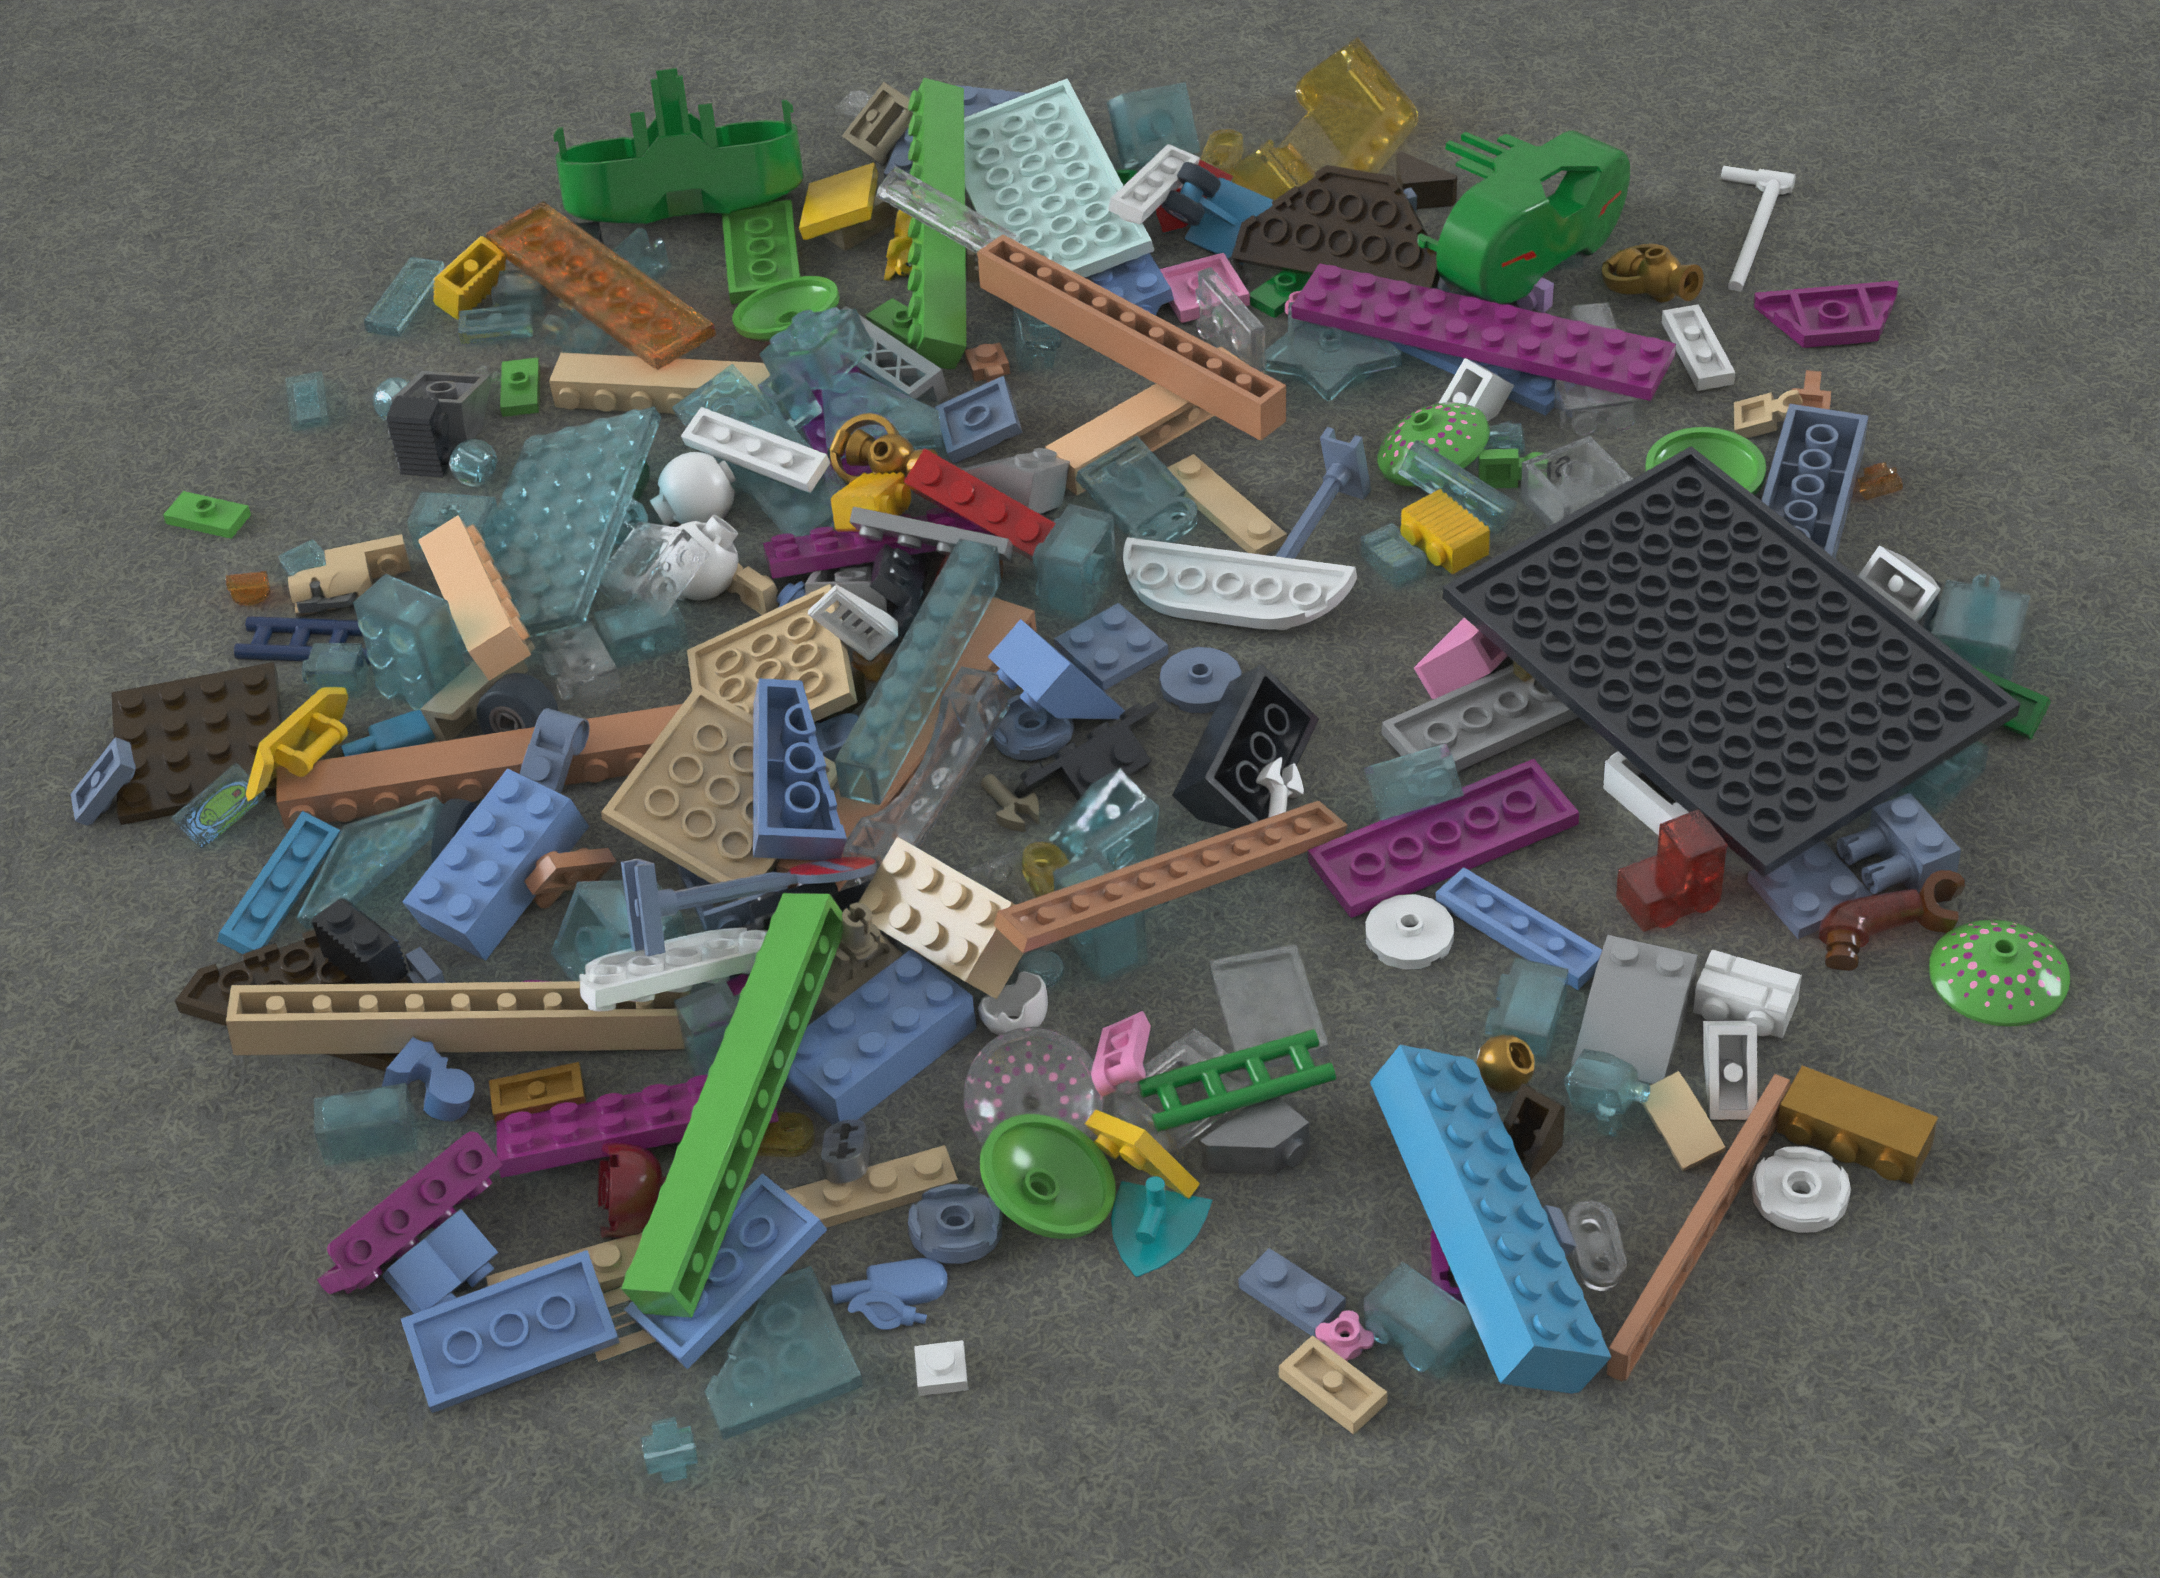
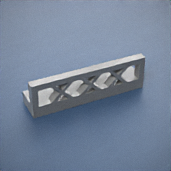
M847 306L813 330L815 339L909 402L914 401L923 393L936 402L949 395L941 368ZM839 328L841 335L832 336L831 333ZM854 347L860 350L861 352H856L854 350ZM878 363L884 366L885 368H880L878 366ZM902 379L911 384V386L909 387L904 384Z

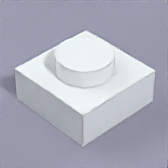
M963 1340L914 1346L919 1396L968 1390Z

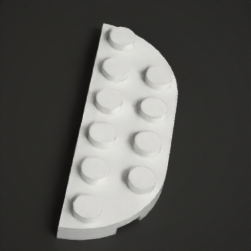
M1128 537L1123 551L1124 568L1130 587L1136 596L1153 610L1177 618L1256 629L1287 630L1291 627L1311 622L1328 613L1343 601L1357 579L1356 568L1353 566Z
M747 928L711 930L665 940L666 953L647 956L645 955V950L632 951V948L604 955L585 965L586 974H580V996L588 1004L590 1010L610 1011L616 1008V1003L629 1000L646 1002L653 1000L655 994L665 991L681 993L692 990L694 984L702 982H727L730 980L731 975L751 973L756 954L762 946L767 931H747Z

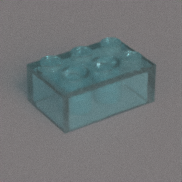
M385 574L353 602L358 618V627L362 632L366 645V654L371 662L376 679L375 685L385 697L390 699L393 697L399 698L407 702L414 710H420L466 668L447 600Z

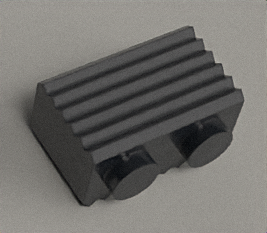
M401 395L395 397L386 415L385 422H387V428H389V434H391L390 439L394 446L393 451H395L397 463H399L398 469H400V474L443 478L450 465L451 456L457 457L456 445L449 441V417L447 414L442 413L439 399L437 397L434 399L430 397L426 399L423 397L416 398V396L410 398L408 395L405 397Z
M338 899L312 918V925L323 958H328V961L333 962L334 966H338L340 971L343 970L345 975H349L350 979H354L356 984H392L406 977L405 975H407L409 970L406 969L407 965L404 963L405 959L402 957L403 953L398 945L399 940L347 899Z

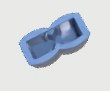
M460 1209L392 1264L382 1277L415 1314L456 1299L453 1292L466 1281L472 1288L494 1270L489 1262L498 1252Z

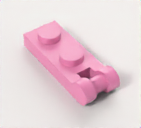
M1143 1011L1102 1029L1091 1071L1095 1088L1102 1097L1117 1090L1116 1086L1126 1081L1133 1084L1146 1078L1143 1060L1151 1025Z

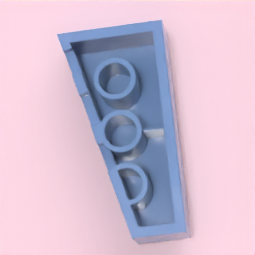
M762 678L758 680L753 703V858L797 860L841 858L847 837L843 825L840 824L836 810L837 802L825 771L826 763L823 752L820 751L817 743L816 728L804 685L799 680Z

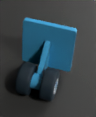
M1183 163L1177 177L1184 185L1180 192L1173 190L1169 192L1166 200L1161 204L1162 208L1178 220L1191 225L1185 236L1188 242L1215 254L1224 253L1228 260L1239 265L1244 264L1236 262L1231 258L1241 223L1252 215L1257 217L1273 206V200L1226 179L1217 178L1211 172L1194 163Z

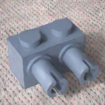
M1911 793L1873 807L1870 825L1867 829L1837 840L1838 853L1842 859L1845 858L1847 865L1854 864L1874 854H1879L1884 860L1866 866L1861 871L1862 880L1867 888L1870 887L1872 894H1877L1899 883H1904L1913 894H1918L1926 879L1932 873L1940 870H1951L1957 873L1961 849Z

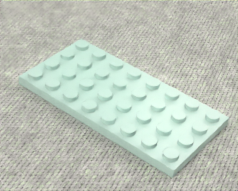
M1068 78L964 118L965 191L990 243L1003 234L1084 278L1154 251L1152 240L1143 223L1138 224L1124 221L1119 215L1108 211L1111 197L1123 187V184Z

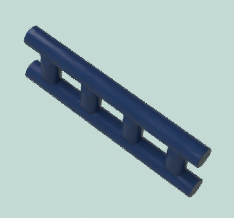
M248 616L245 623L247 632H255L251 644L236 643L234 657L235 659L390 665L393 657L392 650L383 649L387 637L400 638L403 624L401 622ZM272 633H294L289 645L268 644ZM311 634L332 635L327 647L306 646ZM349 636L370 637L366 648H344Z

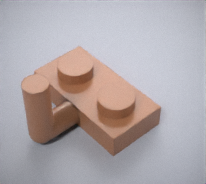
M581 848L574 852L564 853L552 851L537 860L536 868L524 882L532 895H536L534 897L536 904L540 908L546 909L564 891L585 889L597 884L616 863V859L609 848L592 850Z

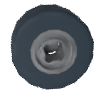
M522 673L506 674L480 698L476 708L477 722L484 735L535 727L537 719L544 709L550 708L558 711V705L549 689L534 677Z

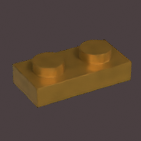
M579 1062L489 1080L495 1124L496 1121L504 1120L508 1115L516 1112L525 1111L533 1114L548 1111L560 1103H586L583 1075Z

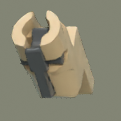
M400 534L324 550L326 566L297 572L295 575L288 577V585L292 603H295L297 617L349 607L354 602L364 601L369 594H375L372 579L383 576L391 577L398 573L411 571L403 536Z

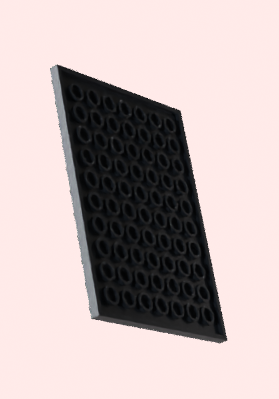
M1692 446L1443 586L1442 599L1763 877L2016 717L2021 704Z

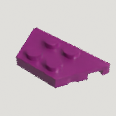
M1896 280L1754 293L1753 305L1757 311L1803 348L1876 342L1881 337L1897 298L1899 282Z

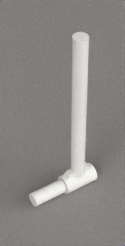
M1723 166L1721 180L1756 185V188L1764 192L1729 281V290L1742 291L1778 194L1792 193L1795 185V174L1766 169L1754 171Z

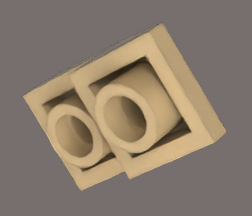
M1679 1071L1637 1092L1658 1133L1663 1136L1682 1171L1697 1166L1725 1151V1145Z

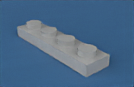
M853 507L849 521L857 530H860L859 536L867 539L882 541L883 535L898 538V544L909 548L921 549L922 543L937 546L936 552L947 556L959 557L960 552L976 554V561L991 565H998L999 560L1011 562L1014 545L1007 538Z

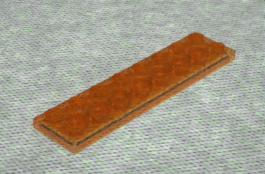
M544 201L485 233L486 238L495 244L507 260L656 370L670 364L672 361L716 336L714 323Z

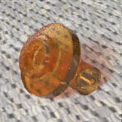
M1886 462L1863 468L1865 476L1857 479L1860 484V493L1866 500L1903 489V482L1897 474V468H1888Z
M267 571L226 575L227 589L230 591L233 601L239 605L249 606L260 603L270 594L271 588Z

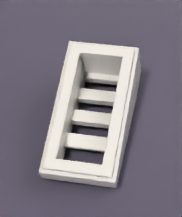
M837 584L808 610L810 617L869 662L898 637L897 620ZM836 600L841 603L834 612L829 613L825 611ZM848 609L852 611L844 621L840 619ZM859 618L864 620L857 627L852 626ZM870 626L874 628L869 634L864 632Z

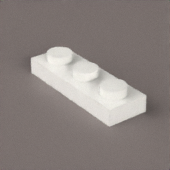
M1699 304L1663 310L1662 324L1672 343H1676V351L1697 391L1734 385L1735 371Z

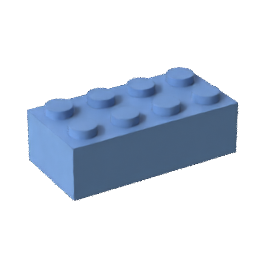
M507 768L402 902L423 928L486 961L536 896L532 895L524 881L536 868L537 860L552 851H557L558 853L570 852L589 825L570 798Z
M910 949L807 1026L784 1086L832 1125L844 1120H858L976 1029L973 997L969 992Z

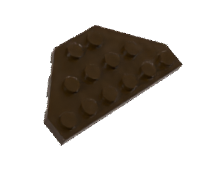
M1325 165L1314 173V178L1299 188L1294 186L1272 202L1273 206L1257 217L1252 215L1243 221L1231 257L1236 262L1312 276L1320 263L1360 273H1369L1391 280L1405 281L1409 284L1437 289L1440 280L1436 265L1437 252L1427 247L1421 248L1418 246V235L1423 234L1428 237L1429 235L1399 182L1390 175Z
M311 930L302 933L304 940L278 948L276 943L242 954L243 961L219 969L216 963L198 969L176 998L175 1003L179 1013L227 1026L226 1018L231 985L356 983L354 979H350L349 975H345L343 970L340 971L338 966H334L333 962H329L328 958H323L315 931ZM404 977L402 980H400V981L397 982V983H408V982H407V979ZM399 1053L326 1055L386 1072L387 1067Z

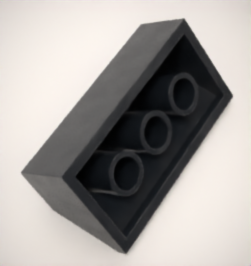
M1263 664L1253 668L1229 682L1172 796L1196 819L1237 829L1268 818L1271 793L1267 787L1256 783L1258 775L1266 765L1282 757L1281 777L1284 768L1293 763L1297 767L1319 718Z

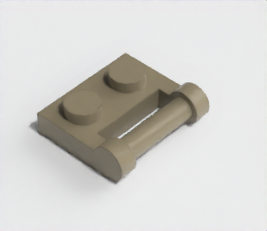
M883 82L842 137L883 166L889 159L887 154L909 127L913 112L908 110L910 99Z

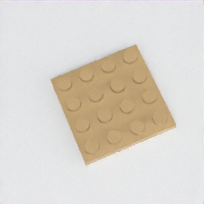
M828 584L688 649L687 655L692 691L697 685H700L753 715V703L759 678L799 680L803 682L814 722L857 703L847 644L808 615V610L833 588L832 585ZM836 600L825 611L829 613L834 612L840 606L839 601Z
M697 685L601 811L602 820L711 884L770 873L781 859L753 858V715L704 687ZM824 757L826 763L825 771L830 788L832 789L842 775V766Z

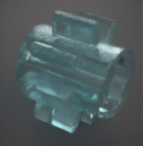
M676 1417L652 1422L653 1434L641 1437L648 1474L662 1472L664 1483L688 1478L686 1466L698 1463L691 1425L678 1428Z

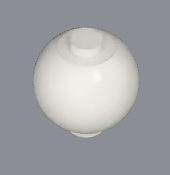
M685 453L675 457L664 467L658 480L660 493L651 499L650 502L666 527L675 521L680 524L692 521L707 523L712 515L723 519L733 504L735 491L731 483L737 479L725 460L717 463L714 456L706 453Z
M712 515L707 523L699 521L687 522L671 531L665 538L659 552L660 573L667 583L665 589L681 601H684L686 598L697 601L708 600L723 593L731 585L732 577L738 566V553L733 544L738 532L725 520L715 515Z

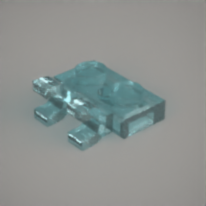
M564 293L559 300V307L569 310L565 312L562 318L549 314L543 321V329L551 330L545 339V343L561 346L563 353L600 355L627 319V308L595 300L590 306H585L583 301L577 296ZM567 323L576 325L574 328H570Z

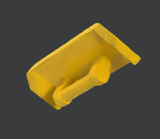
M323 687L319 689L259 743L246 789L248 802L268 787L269 782L277 776V767L283 766L287 768L288 772L298 777H304L313 769V765L334 745H338L346 739L348 730L343 723L339 722L343 718L348 701L346 688Z

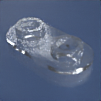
M1582 1201L1575 1204L1568 1213L1566 1223L1577 1245L1571 1252L1576 1275L1584 1285L1591 1289L1599 1291L1614 1289L1622 1282L1627 1266V1258L1616 1217L1609 1207L1600 1202ZM1590 1228L1596 1232L1587 1233L1583 1229ZM1595 1267H1601L1606 1271L1597 1270Z

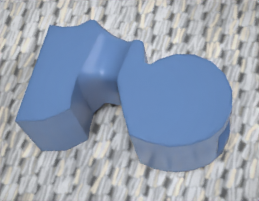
M412 1037L387 1067L381 1089L392 1093L404 1092L410 1082L419 1079L426 1086L423 1110L433 1118L435 1117L443 1121H454L467 1113L474 1094V1082L466 1072L460 1069H447V1057H441L435 1050L432 1042H423Z

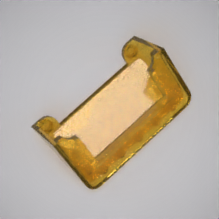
M1356 37L1306 72L1297 82V99L1307 110V113L1281 144L1275 148L1273 147L1275 143L1268 139L1249 156L1223 171L1234 176L1233 183L1268 197L1273 201L1294 186L1299 188L1314 178V173L1325 165L1378 173L1417 125L1418 112L1413 102L1363 42Z

